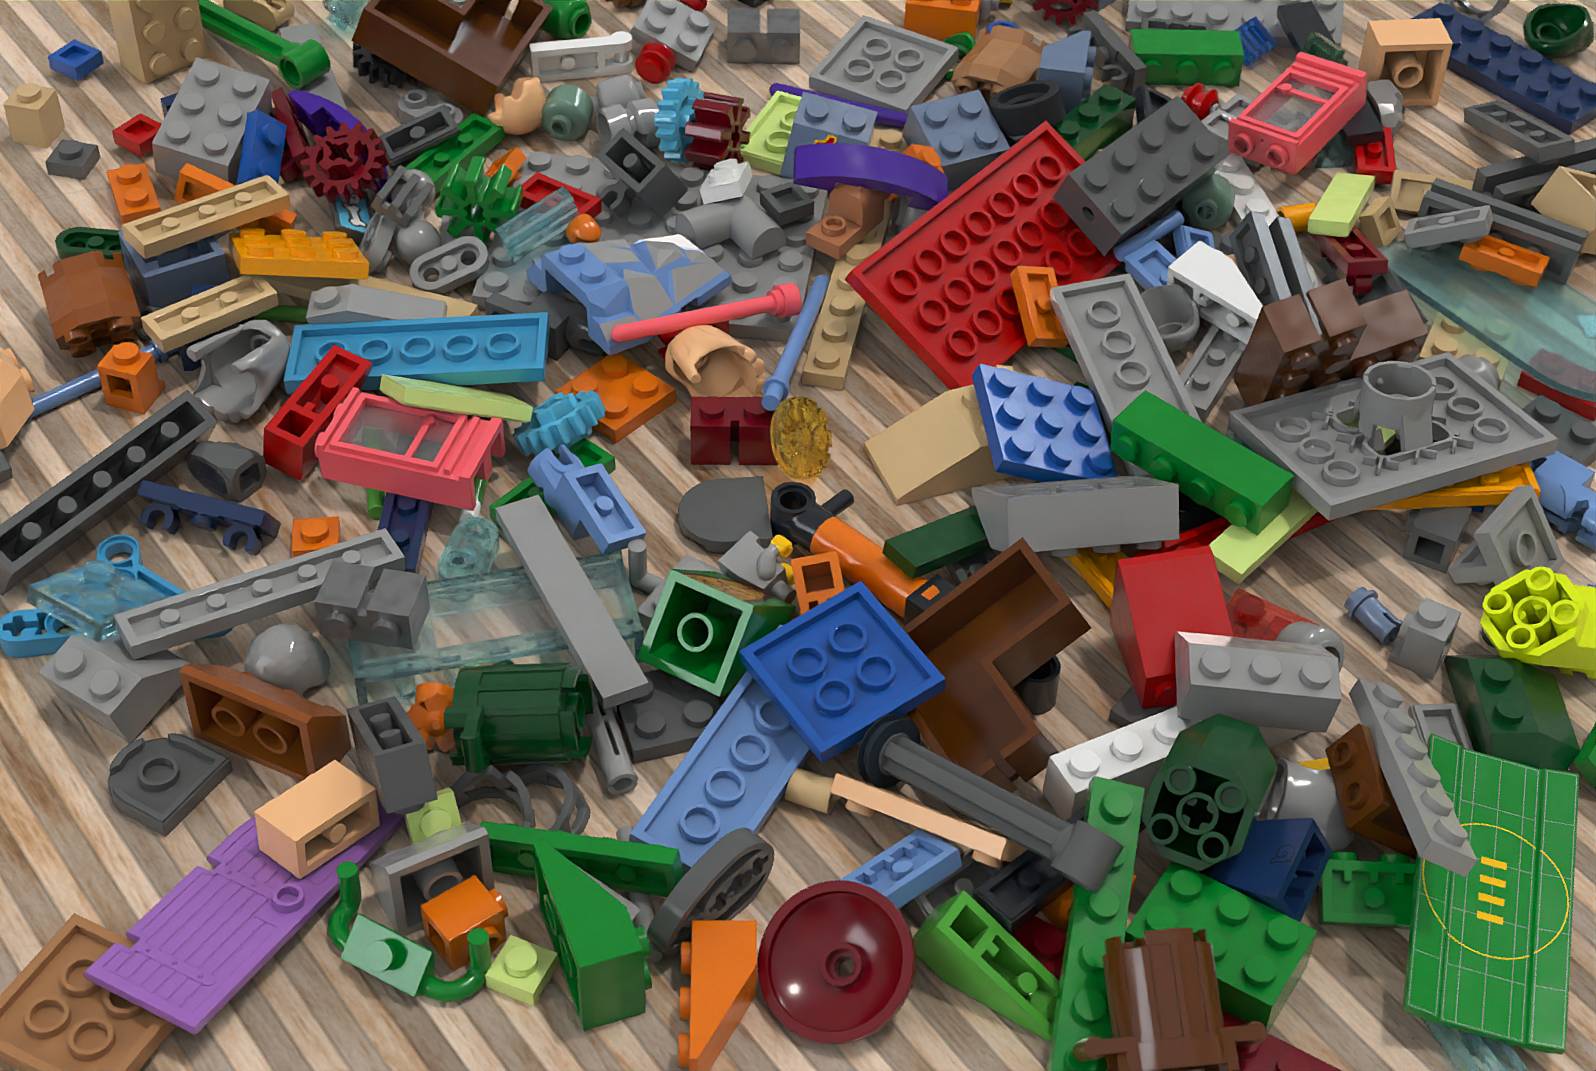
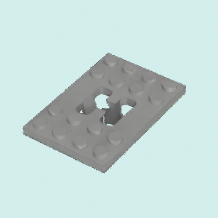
M1449 352L1410 363L1400 361L1380 362L1368 367L1361 377H1355L1232 411L1229 414L1228 427L1258 455L1293 474L1292 487L1328 521L1555 454L1558 442L1557 437ZM1359 421L1358 428H1350L1345 425ZM1377 426L1395 430L1400 436L1401 452L1388 456L1376 453L1385 449L1382 429L1376 430Z

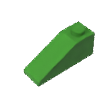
M964 890L935 908L913 936L916 955L947 984L1044 1040L1051 1041L1060 981Z

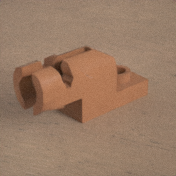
M838 183L829 196V213L806 232V245L839 260L883 221L884 202L892 193Z

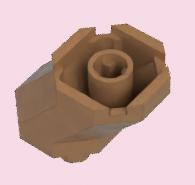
M1001 25L993 26L990 33H988L987 29L981 30L977 44L955 68L951 79L957 94L980 90L989 107L988 102L992 96L1001 90L1013 85L1038 80L1042 49L1049 44L1043 40L1040 46L1032 42L1034 35L1026 30Z

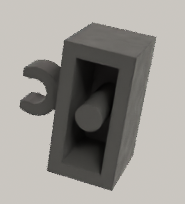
M624 128L596 155L597 159L618 180L616 184L609 185L603 189L598 198H601V201L608 208L610 207L619 218L629 211L632 200L635 197L662 218L688 191L687 187L662 160Z

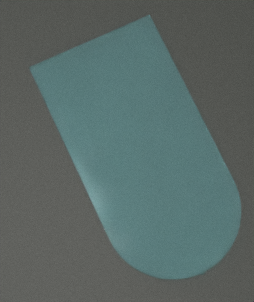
M1405 240L1377 248L1388 259V267L1395 272L1405 288L1538 381L1570 396L1596 402V303L1568 284L1562 285L1543 277L1535 288L1530 285L1521 286L1514 284L1507 277L1491 271H1478L1467 262L1458 260L1462 248L1449 243H1444L1436 249L1421 250L1420 247L1407 249Z

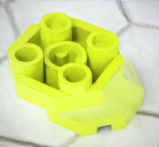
M1538 566L1531 570L1525 569L1496 585L1485 596L1483 601L1484 612L1480 623L1484 633L1502 658H1516L1523 663L1553 666L1561 674L1573 675L1572 671L1586 673L1587 678L1596 679V587L1572 584L1566 575L1556 574L1550 568Z

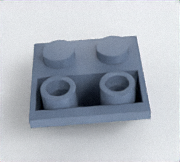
M1081 31L1046 45L1042 49L1038 80L1058 83L1065 115L1091 94L1097 48L1089 46L1091 31Z

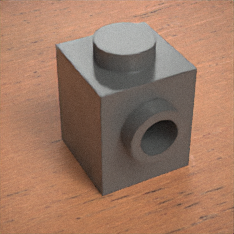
M1465 506L1412 509L1404 527V532L1409 534L1403 558L1446 574L1463 541L1472 508Z

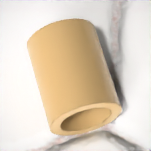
M797 768L788 781L785 800L830 814L838 795L830 793L834 779Z

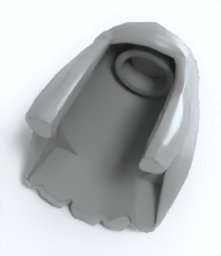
M251 320L245 324H240L237 328L222 332L190 346L186 351L188 357L192 361L200 359L202 363L198 381L192 395L209 413L214 411L216 418L223 422L230 420L231 422L238 423L242 418L249 419L284 380L290 351L286 336L279 328L267 320Z

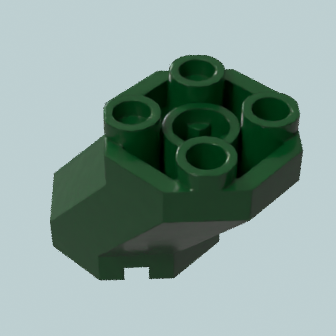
M1218 713L1179 732L1159 773L1153 778L1141 812V818L1147 828V833L1153 841L1159 856L1203 871L1243 852L1259 814L1266 804L1278 770V765L1257 726Z

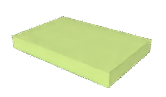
M781 91L775 92L746 129V131L751 132L748 145H739L743 162L749 161L750 167L777 175L781 174L793 121L801 97Z
M384 374L381 377L379 389L382 393L406 406L487 418L495 417L520 423L531 421L533 407L507 393Z

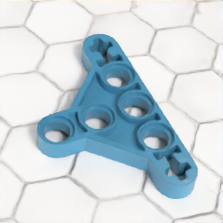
M129 535L110 536L98 546L96 568L45 607L18 610L1 617L0 648L5 655L17 658L55 654L71 635L103 628L107 623L114 620V615L185 592L143 566L139 544L134 537ZM127 552L132 554L125 561L112 562L108 560L117 553ZM126 585L130 587L127 592L120 595L107 594L109 589L114 586ZM66 624L80 625V628L71 634L56 633L60 627ZM233 628L226 629L199 639L220 637L229 633ZM42 629L46 630V634L42 633Z

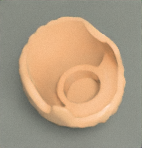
M524 77L517 79L510 96L505 97L501 93L495 94V112L490 113L488 119L496 126H503L506 134L521 135L529 133L541 125L542 109L546 102V96L539 78Z

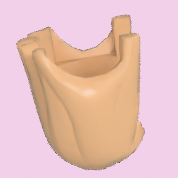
M710 325L692 326L676 335L668 344L665 354V369L675 380L681 382L686 387L691 397H762L761 391L765 379L761 374L765 371L764 361L757 357L755 351L738 342L724 331Z

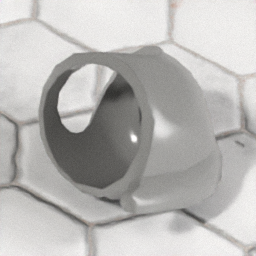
M1280 758L1276 762L1278 770L1267 798V820L1313 818L1332 851L1346 848L1356 837V833L1347 830L1331 769H1311L1293 761ZM1283 772H1285V782L1282 794L1280 783Z

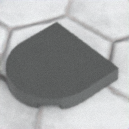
M763 476L705 481L688 490L679 503L678 516L681 533L686 539L690 540L691 538L705 545V550L726 553L749 531H752L760 538L763 549L767 548L773 539Z
M171 733L168 734V738H158L144 742V738H141L124 747L111 762L109 768V791L115 806L122 813L166 837L233 771L231 759L181 734Z

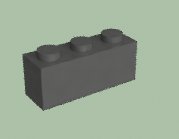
M396 696L348 708L347 714L359 764L370 784L376 788L377 797L386 813L409 814L419 811L427 802L438 800L426 742Z

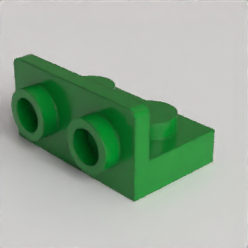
M1332 852L1318 883L1319 925L1410 929L1416 863H1410L1409 856L1402 854L1378 856V862L1358 861V854L1352 852Z

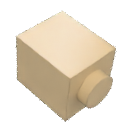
M21 83L3 103L12 142L48 148L65 128L56 89L32 83Z

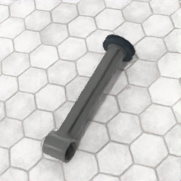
M895 713L885 715L873 723L866 732L859 746L857 756L858 773L864 781L884 789L893 787L900 781H903L1047 859L1052 863L1050 867L1056 872L1094 894L1098 893L1124 848L1115 839L1081 820H1077L1075 824H1070L921 746L918 727L913 721L905 719L901 715Z

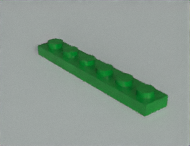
M1094 776L1089 782L1083 822L1109 835L1122 844L1124 848L1097 894L1074 883L1047 1071H1107V1058H1099L1086 1063L1079 1062L1074 1057L1073 1047L1078 1041L1089 1037L1097 1036L1101 1039H1109L1112 1035L1102 957L1105 954L1104 941L1106 939L1121 936L1122 943H1124L1145 790L1143 787Z

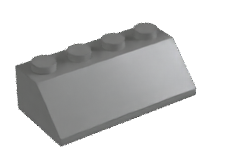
M1141 475L972 488V498L989 545L992 549L1004 552L1022 537L1034 552L1050 551V555L1056 557L1078 555V548L1093 547V552L1115 553L1120 551V544L1134 543V548L1158 549L1162 548V541L1179 539V484Z

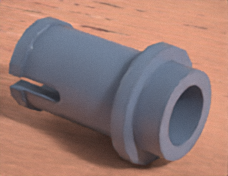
M1365 587L1358 588L1348 597L1344 604V607L1348 610V617L1351 620L1358 619L1379 639L1382 645H1388L1389 641L1393 642L1398 637L1403 621L1395 617L1377 600L1378 594L1375 590L1368 591Z

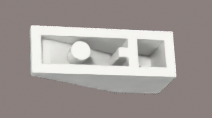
M1199 240L1168 267L1167 285L1175 284L1182 286L1191 300L1195 301L1200 317L1248 344L1263 305L1234 261L1221 251L1215 250Z

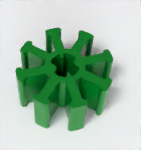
M473 156L467 172L460 167L458 162H455L449 168L435 206L436 216L439 218L442 215L452 216L447 232L454 238H459L461 231L469 225L473 227L475 237L483 241L485 245H487L492 231L499 236V240L504 241L510 235L523 199V187L520 185L517 188L507 187L512 170L504 164L500 165L498 172L491 178L487 177L484 169L486 158Z

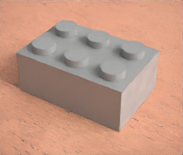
M196 57L152 142L156 173L178 179L180 170L188 163L235 185L238 178L247 113L260 110L269 115L272 110L270 79Z

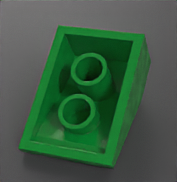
M545 840L533 841L538 907L554 951L558 953L559 965L583 1031L646 1013L645 990L652 988V981L645 961L646 958L651 957V950L644 927L642 925L634 927L627 907Z

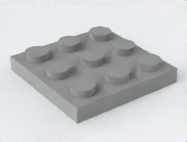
M863 15L809 75V88L834 97L908 114L910 106L921 104L956 63L959 56V47Z

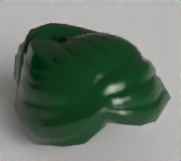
M1569 3L1540 5L1527 14L1523 23L1526 43L1544 57L1565 58L1574 53L1585 51L1594 42L1593 21L1588 10L1581 5Z

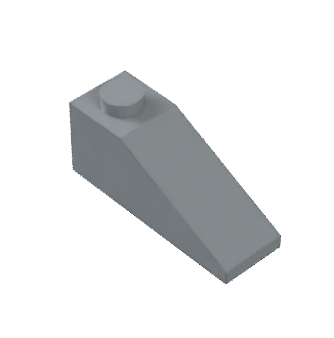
M349 284L338 287L328 286L317 291H311L306 319L309 324L443 318L447 316L448 307L446 302Z

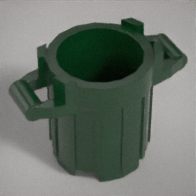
M505 660L493 665L464 666L459 671L455 682L452 707H446L444 712V729L453 728L457 749L456 753H451L449 756L452 765H465L467 772L478 773L487 769L489 765L572 763L574 759L586 758L590 751L592 736L581 737V732L584 729L585 714H593L592 690L588 674H580L582 666H571L569 662L514 664L513 661Z

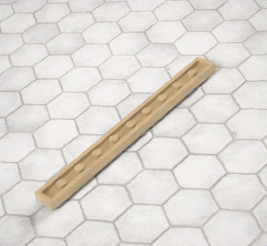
M875 129L871 142L872 147L882 146L886 147L887 150L902 153L908 148L901 132L892 129ZM888 198L884 202L883 221L839 260L836 259L803 368L802 384L844 390L868 305L844 279L852 269L884 246L894 203L889 202Z

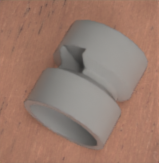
M646 97L629 101L626 108L620 104L599 108L596 113V124L602 147L604 148L622 128L647 149L659 146L661 138L656 137L655 133L658 130V126H654L655 112H659L654 100Z

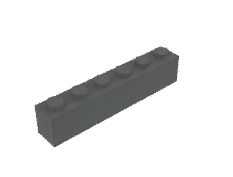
M187 389L0 525V594L3 596L137 496L141 480L156 482L184 461L187 453L195 444L208 441L218 421Z

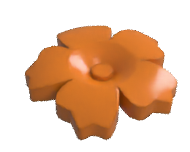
M436 692L432 697L425 699L424 704L426 708L417 704L411 705L407 715L426 742L427 749L431 750L434 747L436 739V743L443 753H446L448 750H454L453 728L444 729V712L446 707H448V696Z

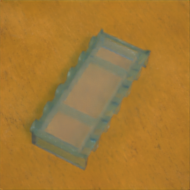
M619 550L605 555L598 553L576 557L624 640L629 639L637 663H642L643 661L637 659L644 641V629L638 616L622 559V551ZM523 566L427 581L430 609L414 649L387 647L380 644L348 639L359 705L368 703L365 683L394 679L397 696L400 699L407 700L413 698L416 694L414 675L443 670L445 684L454 688L458 673L464 666L490 662L493 665L500 661H511L513 658L537 654L539 664L560 663L559 651L569 649Z

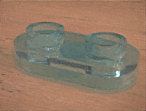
M472 517L461 521L454 528L437 565L439 583L443 589L454 594H467L481 587L500 547L499 531L494 522L486 518Z

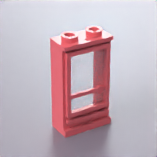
M1304 52L1298 53L1296 61L1236 119L1231 118L1229 120L1228 152L1296 175L1365 105L1367 72Z
M355 387L352 388L345 401L337 405L333 420L326 431L318 435L314 448L315 456L319 458L322 478L473 511L476 507L475 475L477 474L479 479L488 480L492 471L491 455L503 458L506 452L503 419L492 417L490 421L480 419V417H468L466 414L406 406L391 398L363 392L360 394L359 388Z

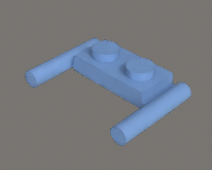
M1178 210L1171 212L1113 248V254L1116 259L1126 263L1125 270L1145 290L1155 286L1167 285L1168 267L1177 259L1156 240L1176 229L1179 225L1184 224L1183 215ZM1199 316V322H1204L1205 319Z

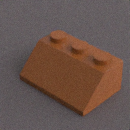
M184 665L179 671L194 736L299 781H303L309 775L317 772L334 760L340 762L352 748L347 717L334 707L319 705L300 697L290 689H280L259 680L251 673L239 672L224 665Z

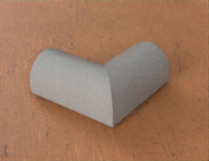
M745 193L741 197L702 204L678 213L676 216L675 230L692 241L700 249L731 238L751 259L786 246L785 232Z

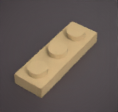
M246 274L141 317L143 329L160 350L166 353L278 306V295L276 290L261 275Z

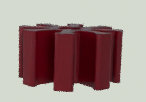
M704 92V100L696 99L692 105L696 124L686 123L685 136L694 137L688 149L685 150L686 160L694 162L692 167L703 170L715 169L714 164L728 159H737L738 164L743 163L739 145H748L751 132L742 130L747 119L751 117L750 108L742 106L744 103L743 98Z

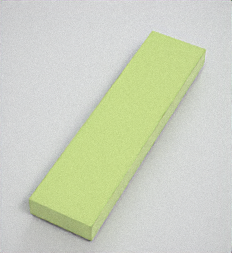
M1337 172L1309 217L1307 232H1310V234L1346 238L1374 190L1375 176Z

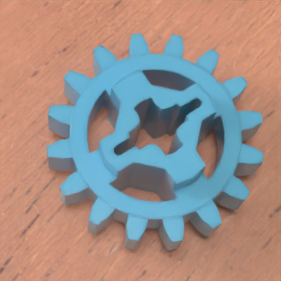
M674 78V80L667 81V88H662V101H657L659 112H655L654 126H658V130L655 134L656 137L661 138L659 150L665 151L664 158L666 160L689 163L685 157V150L688 149L694 137L685 136L686 123L696 124L692 105L696 99H703L704 91H699V83L693 82V79Z
M593 390L586 393L580 391L575 395L573 392L567 395L560 392L550 396L548 400L534 407L531 421L522 423L521 426L515 428V433L512 434V437L521 453H524L525 456L532 453L538 455L547 448H550L551 451L554 450L557 454L559 453L560 445H565L569 449L579 440L588 437L592 433L591 427L597 425V420L605 416L604 412L606 409L598 393H594Z

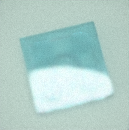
M93 560L83 566L54 574L50 578L28 585L26 602L98 642L118 634L114 615L169 597L150 588L148 583L134 579L115 569L114 565L109 562Z

